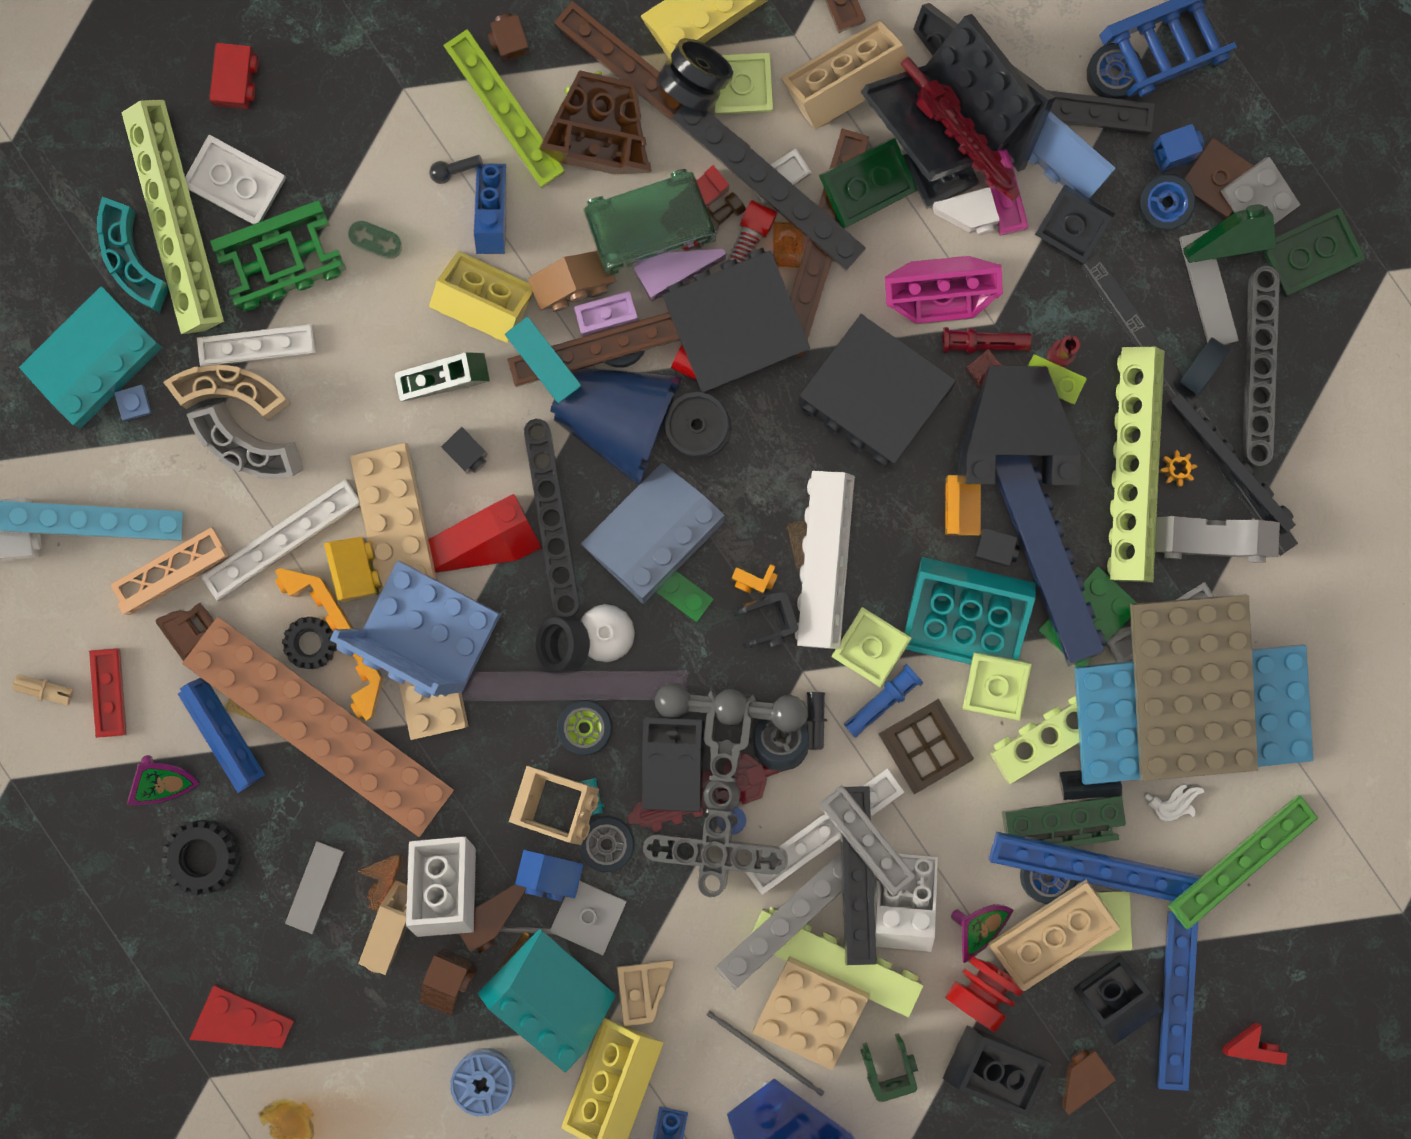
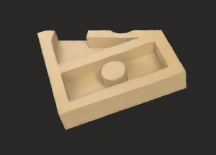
M673 960L616 967L623 1026L654 1022L660 999L666 988L667 979L674 965Z

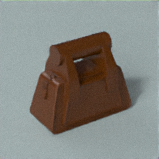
M201 602L195 605L192 610L173 611L156 619V624L183 661L214 622ZM198 617L206 630L200 632L192 620Z

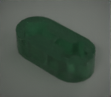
M357 221L349 228V239L359 249L385 259H394L402 251V241L394 232L366 221ZM363 228H366V233L372 236L373 240L363 238L361 242H358V237L355 235L356 230L362 231ZM390 238H393V243L396 245L395 250L389 249L388 253L384 252L385 248L377 243L378 239L388 242Z

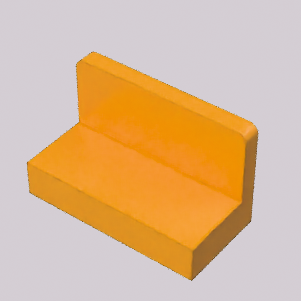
M948 475L946 477L945 535H980L981 484L957 482L958 475Z

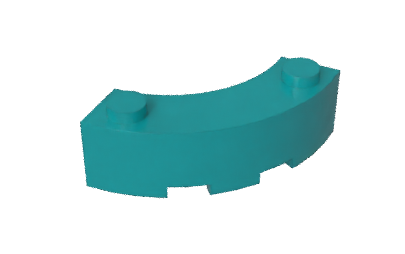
M102 197L97 216V234L103 261L109 273L125 292L149 309L160 313L169 288L167 283L154 277L145 269L136 253L133 240L136 212L130 206Z

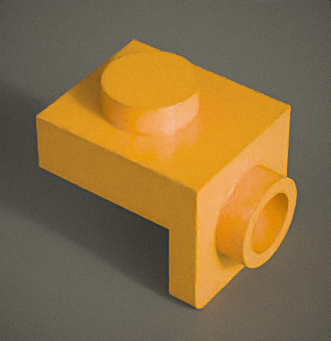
M770 564L763 579L736 567L731 580L736 581L734 587L750 594L753 589L763 594L765 588L768 590L772 589L778 574L773 573L776 566Z

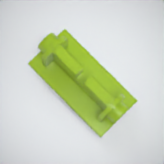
M1034 354L1028 366H1047L1059 398L1075 405L1087 378Z

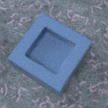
M144 385L114 392L122 421L152 414Z

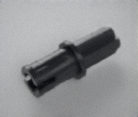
M807 692L808 717L806 721L809 734V750H822L824 748V722H827V719H824L825 692Z

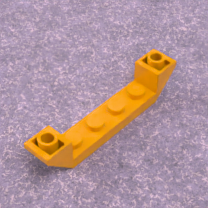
M282 568L275 570L278 576L275 582L283 594L288 593L289 596L295 597L308 588H313L310 595L318 607L323 605L329 614L325 619L333 632L335 629H354L324 579ZM353 654L359 664L355 667L356 671L364 682L369 680L370 684L351 695L354 702L350 705L359 719L364 717L365 721H370L375 716L384 677L379 669L375 670L362 663L364 658Z

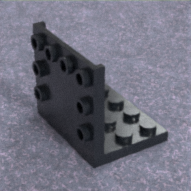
M973 14L964 16L925 66L918 67L930 82L937 80L939 84L950 86L961 102L960 113L965 118L972 119L975 124L973 129L978 135H985L988 140L987 146L991 151H998L1000 153L1042 103ZM907 72L866 84L861 90V94L868 101L870 107L875 110L885 123L887 129L892 132L902 145L904 151L908 153L929 182L972 167L971 165L974 161L968 154H963L958 150L960 144L954 137L950 138L945 133L947 128L941 121H936L934 118L930 119L916 105L918 100L917 94L921 89Z

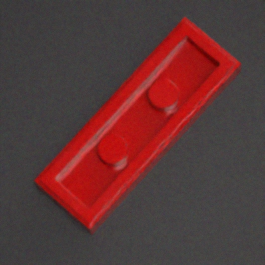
M120 648L90 650L95 737L127 735Z

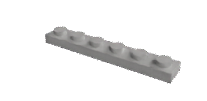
M841 852L715 967L717 972L734 990L740 987L842 892Z

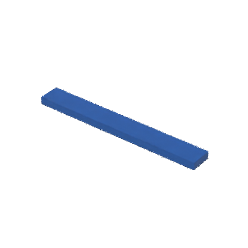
M997 831L988 858L991 863L1080 882L1087 879L1090 884L1174 901L1202 877L1201 875Z

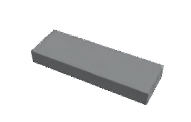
M316 841L285 924L314 934L345 851Z

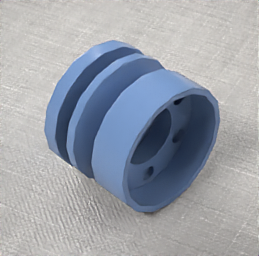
M491 1048L476 1049L468 1053L456 1066L450 1080L451 1094L455 1103L464 1112L474 1116H489L500 1111L511 1097L516 1084L515 1070L511 1061L503 1053ZM484 1077L487 1079L486 1085L490 1088L484 1087L481 1091L477 1089L478 1082L475 1079L480 1081Z

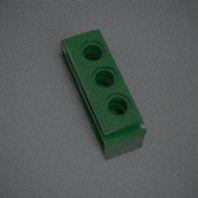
M1122 796L1101 797L1002 811L1004 832L1006 834L1020 837L1048 834L1049 838L1036 840L1066 847L1119 840V834L1113 833L1112 827L1126 826ZM1106 827V830L1083 834V828ZM1077 830L1078 833L1054 838V832Z

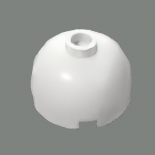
M608 604L594 606L585 612L580 619L588 631L590 639L588 656L601 662L615 661L626 655L632 647L635 636L633 622L628 614L619 607Z

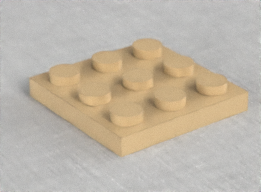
M789 956L754 1027L753 1034L833 1070L870 994Z

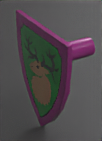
M146 755L141 758L142 763H138L127 805L155 804L171 800L187 793L200 783L191 773L169 764L154 763L153 757Z
M993 904L983 907L968 916L958 909L953 911L951 919L962 926L963 963L968 962L972 956L975 957L989 945V942L998 936L1014 910L1012 908Z

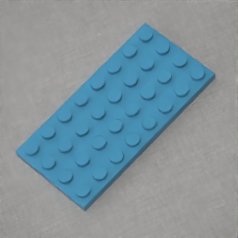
M1306 645L1252 649L1258 767L1313 761ZM1133 661L1074 667L1082 783L1088 785L1140 779Z

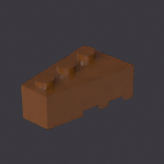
M442 948L434 955L423 980L420 1003L452 1016L461 993H465L476 975L477 971L472 969L475 962Z

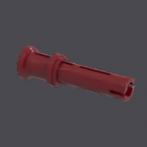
M943 327L942 331L943 353H948L949 350L966 351L967 354H972L976 350H1017L1030 352L1031 349L1030 333L976 332V329L968 328L965 331L949 330L948 327Z
M1070 335L1062 340L1056 341L1047 352V360L1061 367H1067L1075 359L1076 352L1080 348L1079 339L1076 336L1070 338Z

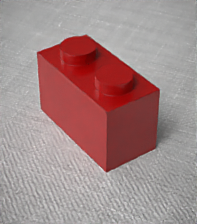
M216 43L210 101L214 106L249 109L250 101H254L255 84H252L253 73L258 71L259 59L251 46Z

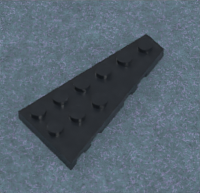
M931 3L922 5L913 30L933 56L958 24ZM1015 67L1042 102L1002 149V151L1007 150L1014 159L1012 164L1019 172L1024 170L1028 164L1056 97Z

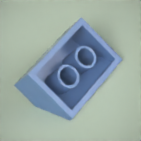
M1051 111L1049 112L1028 162L1033 165L1036 163L1045 170L1044 175L1055 184L1059 182L1063 186L1066 184L1090 199L1109 178L1115 167Z

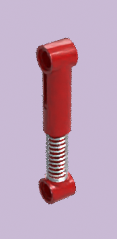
M751 200L739 225L742 227L740 235H738L739 239L736 240L737 244L733 245L734 248L731 249L732 253L729 254L730 258H727V261L737 259V262L741 263L748 260L747 254L753 252L754 248H757L756 243L759 244L761 238L767 237L778 212ZM681 344L671 369L697 381L684 347Z

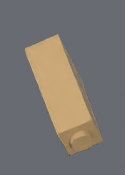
M395 880L379 907L358 963L365 966L371 972L386 975L408 928L406 926V884Z

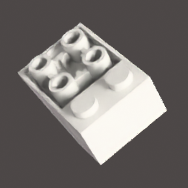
M898 854L916 878L895 896H892L877 878L875 901L876 947L931 952L935 939L938 857Z

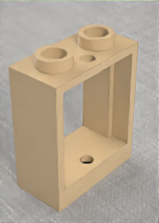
M526 766L509 822L569 843L582 845L590 830L589 820L591 814L598 805L599 789L538 768ZM546 780L582 791L569 833L533 821Z

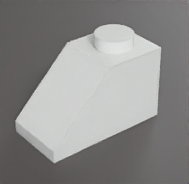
M990 187L938 201L932 206L935 215L968 233L977 231V235L989 233L994 230L993 226H996L999 222Z

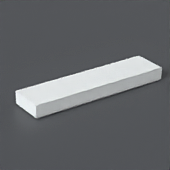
M312 324L197 338L200 367L316 354Z

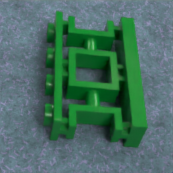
M319 200L210 241L213 251L216 253L218 263L221 266L232 262L235 264L242 286L231 289L229 292L232 296L233 304L238 310L250 311L260 306L259 302L269 298L271 301L280 300L287 296L286 292L296 288L298 291L307 290L314 286L313 282L323 278L325 281L336 279L341 276L342 271L346 270L338 250L327 254L323 250L317 230L328 227L330 224L324 207ZM307 224L312 240L297 245L293 233L288 230ZM289 242L297 265L271 274L263 251ZM253 244L252 246L258 260L243 265L239 254L235 250ZM317 251L320 262L323 265L330 263L306 272L307 270L301 256ZM262 271L268 285L274 284L250 293L252 288L247 276Z

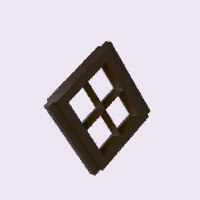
M939 699L878 734L913 794L922 791L974 760ZM931 716L941 735L927 742L916 723ZM912 727L922 746L908 754L898 734ZM945 740L955 759L941 766L930 747ZM926 751L936 770L922 777L912 758Z

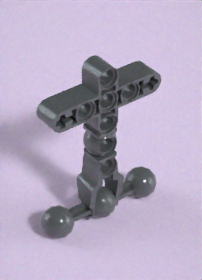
M675 682L661 686L656 692L654 701L658 713L664 718L679 719L685 716L687 712L707 713L704 742L707 746L711 747L710 768L713 775L709 776L710 781L705 786L703 797L708 807L706 813H709L704 822L703 838L656 833L644 841L643 853L649 860L655 862L700 866L698 888L707 897H716L726 889L729 870L770 875L782 872L788 864V855L783 848L732 841L733 819L731 816L734 815V809L740 800V789L736 784L738 778L734 776L739 769L742 750L747 749L751 744L753 719L772 720L778 729L785 732H795L803 727L808 717V710L804 701L794 695H784L774 703L756 701L754 694L747 698L746 695L736 689H725L717 695L711 690L708 696L690 694L687 688ZM716 719L727 726H734L743 722L741 742L733 743L728 739L722 742L715 740ZM725 757L731 761L732 770L729 774H723L718 770L717 764L720 758ZM718 787H724L728 790L729 800L726 803H720L715 799L714 793ZM719 816L725 820L726 829L724 832L713 830L711 822L714 817ZM660 840L661 846L669 847L672 845V841H675L672 848L673 857L669 856L671 850H662L657 855L656 850L651 848V844ZM687 842L693 846L694 854L691 858H684L680 854L679 848L682 843ZM711 846H718L722 849L723 858L721 861L715 862L710 859L708 851ZM746 849L751 852L753 859L749 865L741 864L738 861L737 854L739 850ZM758 850L763 851L761 857L765 858L772 856L773 853H777L776 856L782 860V863H778L773 868L771 862L762 861L760 862L761 867H757L756 865L759 860ZM713 875L719 879L720 887L717 891L709 890L706 887L705 880L707 876Z

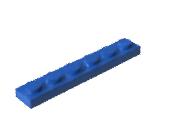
M1172 911L1167 913L1157 1088L1189 1091L1198 922L1190 929H1185Z

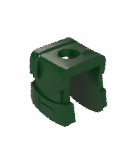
M899 1033L895 1034L906 1075L879 1082L867 1043H863V1048L860 1049L868 1073L867 1079L876 1100L879 1102L892 1100L917 1091V1084L913 1072L918 1071L914 1055L907 1054L904 1041Z

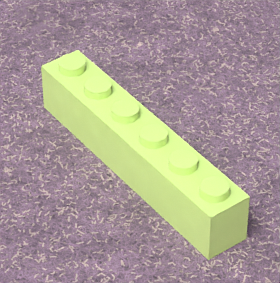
M770 907L769 911L762 909L751 934L774 914L777 909ZM809 924L805 925L774 954L786 961L790 956L870 994L869 1000L908 1018L924 986L918 981L920 976L906 969L899 973L891 969L893 965L891 962L878 956L876 957L877 964L845 965V947L838 944L839 938L823 932L822 936L811 932L813 926Z

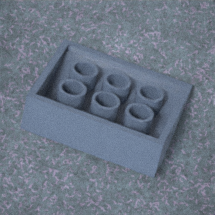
M661 463L581 543V546L644 604L724 523L725 515L703 494L664 463Z

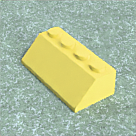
M664 0L641 15V19L670 60L671 53L679 40L688 38L705 43L768 0Z
M604 1018L595 1035L561 1128L580 1139H628L664 1042L644 1032Z

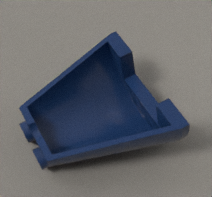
M594 368L572 371L571 373L582 387L560 404L554 399L550 412L555 414L554 421L634 483L640 485L650 462V455L666 417L667 410L674 401L682 377Z

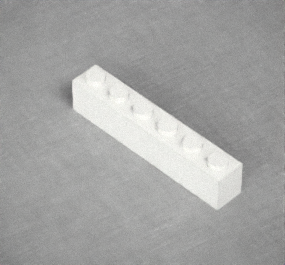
M812 471V478L808 481L807 491L810 495L809 507L805 511L807 536L804 537L802 543L805 560L804 565L800 569V580L803 582L802 594L799 595L797 601L798 610L800 611L799 623H797L798 631L795 632V638L798 640L797 646L840 650L855 479L854 475L848 473Z

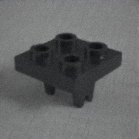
M908 153L903 155L926 209L931 208L935 202L949 199L979 184V180L972 167L929 182Z

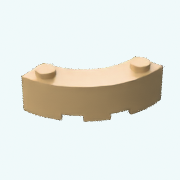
M217 364L193 367L164 381V384L179 404L186 409L207 399L232 398L253 406L262 417L269 420L291 404L281 391L261 376L230 365Z

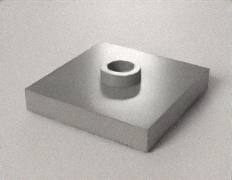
M580 880L576 897L570 898L565 896L550 932L604 955L627 901Z

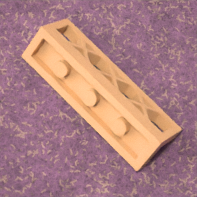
M211 527L111 584V587L120 601L118 606L122 613L131 615L229 558V555L214 528ZM210 536L216 548L204 555L198 554L200 541ZM194 545L192 552L186 551V549ZM181 552L191 555L189 564L180 569L172 568L176 555ZM169 560L167 566L160 565ZM155 567L166 569L164 578L153 584L147 583L151 569ZM143 575L142 581L136 580L137 577ZM130 581L141 584L139 592L127 599L120 588Z

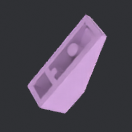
M724 249L658 253L654 256L649 253L636 261L637 266L633 267L652 302L663 294L668 293L666 287L680 281L685 283L692 279L693 276L726 259V252Z

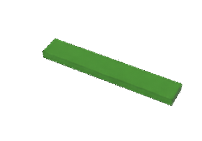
M1296 795L1172 901L1168 907L1184 928L1190 929L1317 820L1318 817L1302 796Z

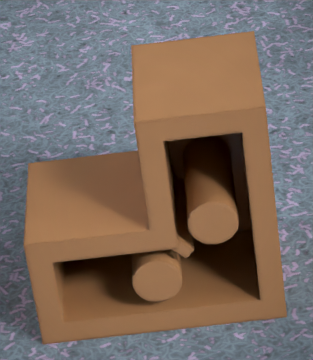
M605 249L563 257L528 278L539 309L552 308L553 312L569 307L568 302L570 300L574 302L587 297L588 294H591V297L600 296L608 292V286L617 282Z

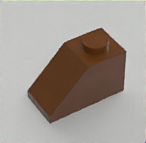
M1083 1048L1071 1057L1073 1062L1067 1067L1062 1108L1068 1115L1116 1081L1092 1048L1088 1051Z

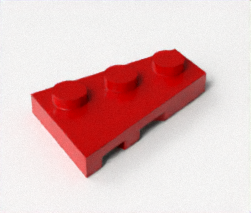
M213 985L189 1040L283 1048L295 1020L218 985Z

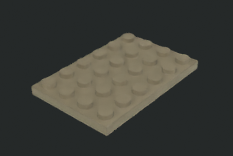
M1242 594L1130 604L1140 779L1142 781L1258 771L1249 595Z

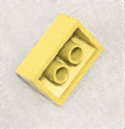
M457 251L436 281L429 307L439 311L441 314L463 322L467 326L476 328L508 343L509 340L505 333L521 321L534 293L530 283Z

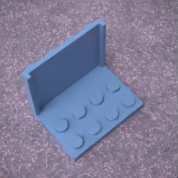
M397 561L364 628L335 629L330 641L338 644L336 649L349 656L357 654L364 658L362 663L375 670H378L379 667L389 672L388 677L402 684L407 681L415 685L414 691L425 697L430 698L431 695L436 697L439 695L446 696L447 694L463 692L501 614L404 562Z

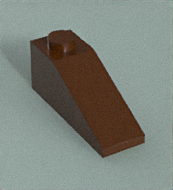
M514 884L474 908V932L459 933L470 952L477 949L481 953L494 945L492 939L500 933L526 892L527 887Z

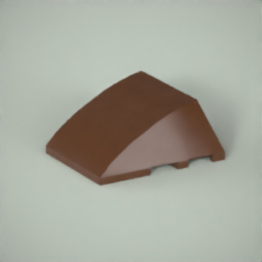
M579 70L539 149L559 163L605 173L636 174L652 172L645 149L647 145L646 138L643 137L641 128V112L635 82Z

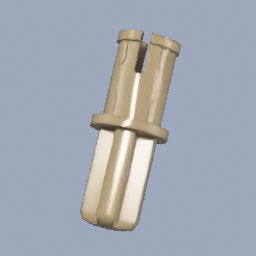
M19 674L13 682L14 691L38 697V701L45 699L69 706L71 701L69 697L72 698L73 688L49 683L48 679L42 681Z

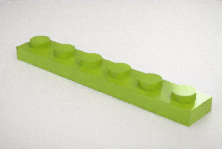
M468 29L444 44V48L540 188H544L563 175L565 170L561 164L539 149L543 138Z

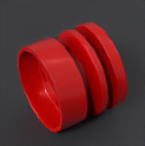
M972 956L969 963L979 969V971L975 975L964 968L962 972L971 983L969 986L955 981L945 998L970 1017L996 1033L1006 1019V1015L998 1008V1005L1002 1002L1014 1007L1016 1003L1005 996L1009 990L1021 997L1024 991L1019 988L1010 975L989 961Z

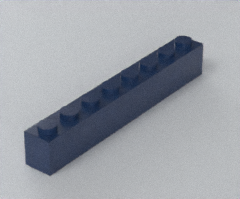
M996 455L995 479L1068 667L1101 655L1104 652L1103 646H1106L1104 635L1101 629L1096 630L1092 621V619L1096 618L1094 609L1090 602L1085 603L1082 592L1085 591L1083 581L1079 574L1075 575L1071 567L1074 564L1072 553L1069 547L1064 548L1061 537H1064L1062 527L1058 520L1054 521L1050 510H1053V505L1048 493L1043 494L1041 490L1042 476L1038 467H1033L1029 457L1032 455Z

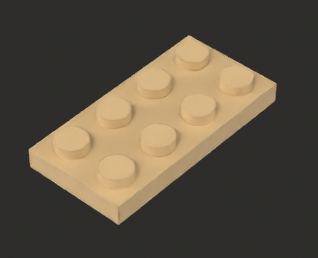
M1086 879L991 940L989 947L1019 988L1025 991L1121 929L1118 922Z

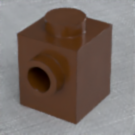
M510 13L496 17L495 22L490 23L493 32L488 33L492 49H499L503 62L530 54L518 14L513 16Z

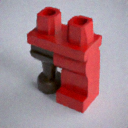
M712 165L698 180L669 202V208L661 215L660 222L668 231L681 223L687 231L676 238V241L684 251H690L698 245L701 248L706 245L708 241L718 234L719 226L732 214L736 216L741 215L746 211V207L734 192H731L724 198L726 203L724 206L714 212L711 211L709 206L729 191L728 182Z

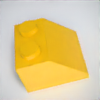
M361 536L324 543L338 601L347 603L379 594L378 587L382 586L378 570L373 571L371 559H375L371 542L366 543L365 538Z

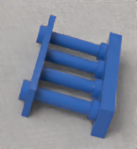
M1169 0L1108 25L1099 34L1103 45L1113 41L1115 45H1119L1136 83L1126 92L1128 97L1139 94L1140 97L1146 96L1155 91V86L1209 63L1217 66L1230 59L1229 54L1237 46L1233 42L1221 47L1203 9L1205 7L1204 2L1207 0ZM1188 11L1189 14H1193L1211 52L1200 57L1196 56L1179 21L1180 14ZM1161 21L1169 25L1186 61L1173 68L1154 30L1156 28L1155 24ZM1139 31L1140 35H1144L1161 73L1147 78L1129 40L1131 38L1130 34Z

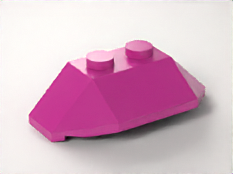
M971 256L911 261L885 276L886 304L915 324L974 318L995 298L1003 294L1002 266Z

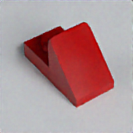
M1257 1022L1224 1045L1222 1053L1232 1057L1286 1065L1287 1053L1279 1050L1280 1045L1262 1042L1261 1047H1259L1262 1026Z

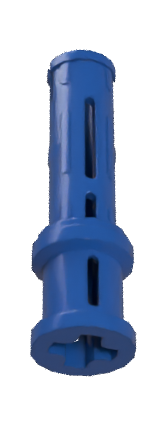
M908 664L903 666L904 670L892 681L887 680L885 682V688L875 698L844 723V726L855 738L896 702H903L905 696L917 685L922 686L924 684Z

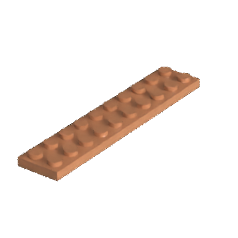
M218 616L182 663L418 837L421 836L454 791L442 780Z

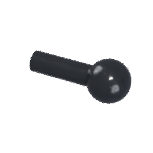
M479 154L450 164L444 161H437L431 165L429 175L435 183L444 184L454 174L482 166L483 161Z

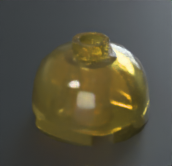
M278 1099L258 1112V1117L263 1126L267 1123L270 1124L269 1129L271 1132L269 1134L273 1139H313L314 1125L311 1121L314 1114L304 1102L298 1105L291 1099Z

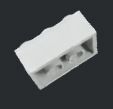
M466 836L409 841L406 926L417 937L474 932L476 848Z

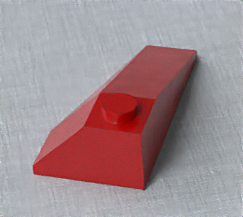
M515 494L484 508L428 539L436 573L513 562L542 548Z

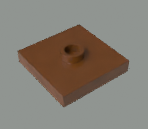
M1212 138L1184 179L1192 186L1197 200L1227 219L1233 210L1220 191L1251 169L1253 165Z

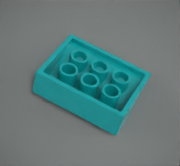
M101 286L19 368L72 425L81 429L115 396L114 392L120 391L163 347Z
M922 557L904 630L905 634L912 637L906 650L966 664L972 663L974 652L1018 660L1035 601L1036 583Z
M541 929L477 993L494 1015L565 1073L586 1052L616 997V994Z

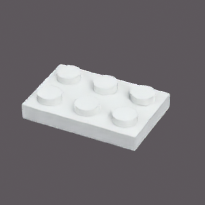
M208 135L185 179L189 191L254 225L263 221L286 176Z

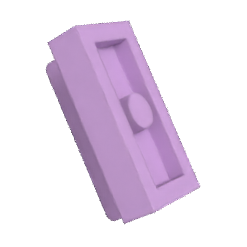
M630 291L574 306L582 337L638 321Z

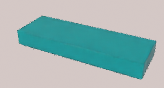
M528 316L505 333V336L558 404L582 387Z

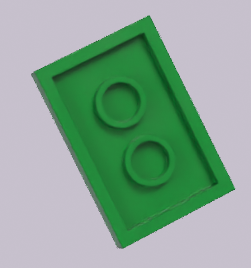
M1096 567L1083 581L1085 591L1082 592L1085 603H1091L1096 618L1092 619L1096 630L1101 629L1107 642L1131 617L1130 604L1137 602L1118 584L1110 580V577L1104 571ZM1048 618L1037 631L1063 654L1050 618ZM1091 659L1085 660V661H1083V662H1080V663H1077V664H1074V665H1075L1076 667H1078V666H1086V664H1087Z

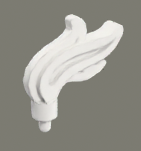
M1183 784L1173 790L1167 801H1161L1157 796L1152 797L1148 793L1144 797L1149 801L1148 805L1155 810L1159 819L1173 821L1185 814H1189L1191 817L1195 816V808L1189 804L1198 794L1204 793V789L1190 787L1183 791V789L1187 788V785Z

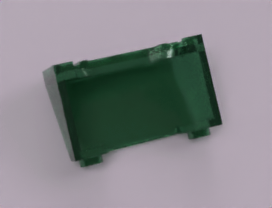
M680 169L670 174L671 178L607 199L599 196L587 201L588 206L583 208V212L605 278L618 274L619 269L624 267V263L629 268L634 263L685 246L690 248L694 246V240L697 243L701 242L702 246L716 241V231L693 172H687V169Z

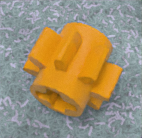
M1176 450L1173 453L1174 459H1170L1167 456L1163 457L1162 460L1166 463V467L1159 470V472L1166 473L1168 477L1165 481L1166 484L1173 480L1176 481L1178 487H1182L1183 478L1188 481L1194 480L1190 472L1197 468V465H1191L1189 461L1191 454L1180 457L1179 451ZM1181 463L1183 465L1181 468L1183 473L1175 475V467L1172 464Z

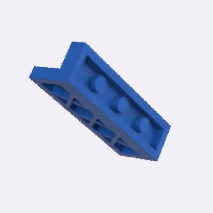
M198 678L181 687V692L178 693V696L237 793L264 777L263 770L211 685L204 679Z

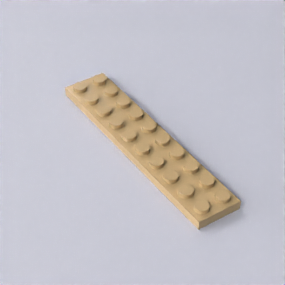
M401 443L350 456L368 542H371L375 559H372L374 570H378L382 587H378L379 594H381L397 561H402L437 580L408 443ZM407 681L404 684L399 683L411 740L469 727L462 693H452L446 696L439 695L438 697L431 695L428 698L414 691L415 685Z

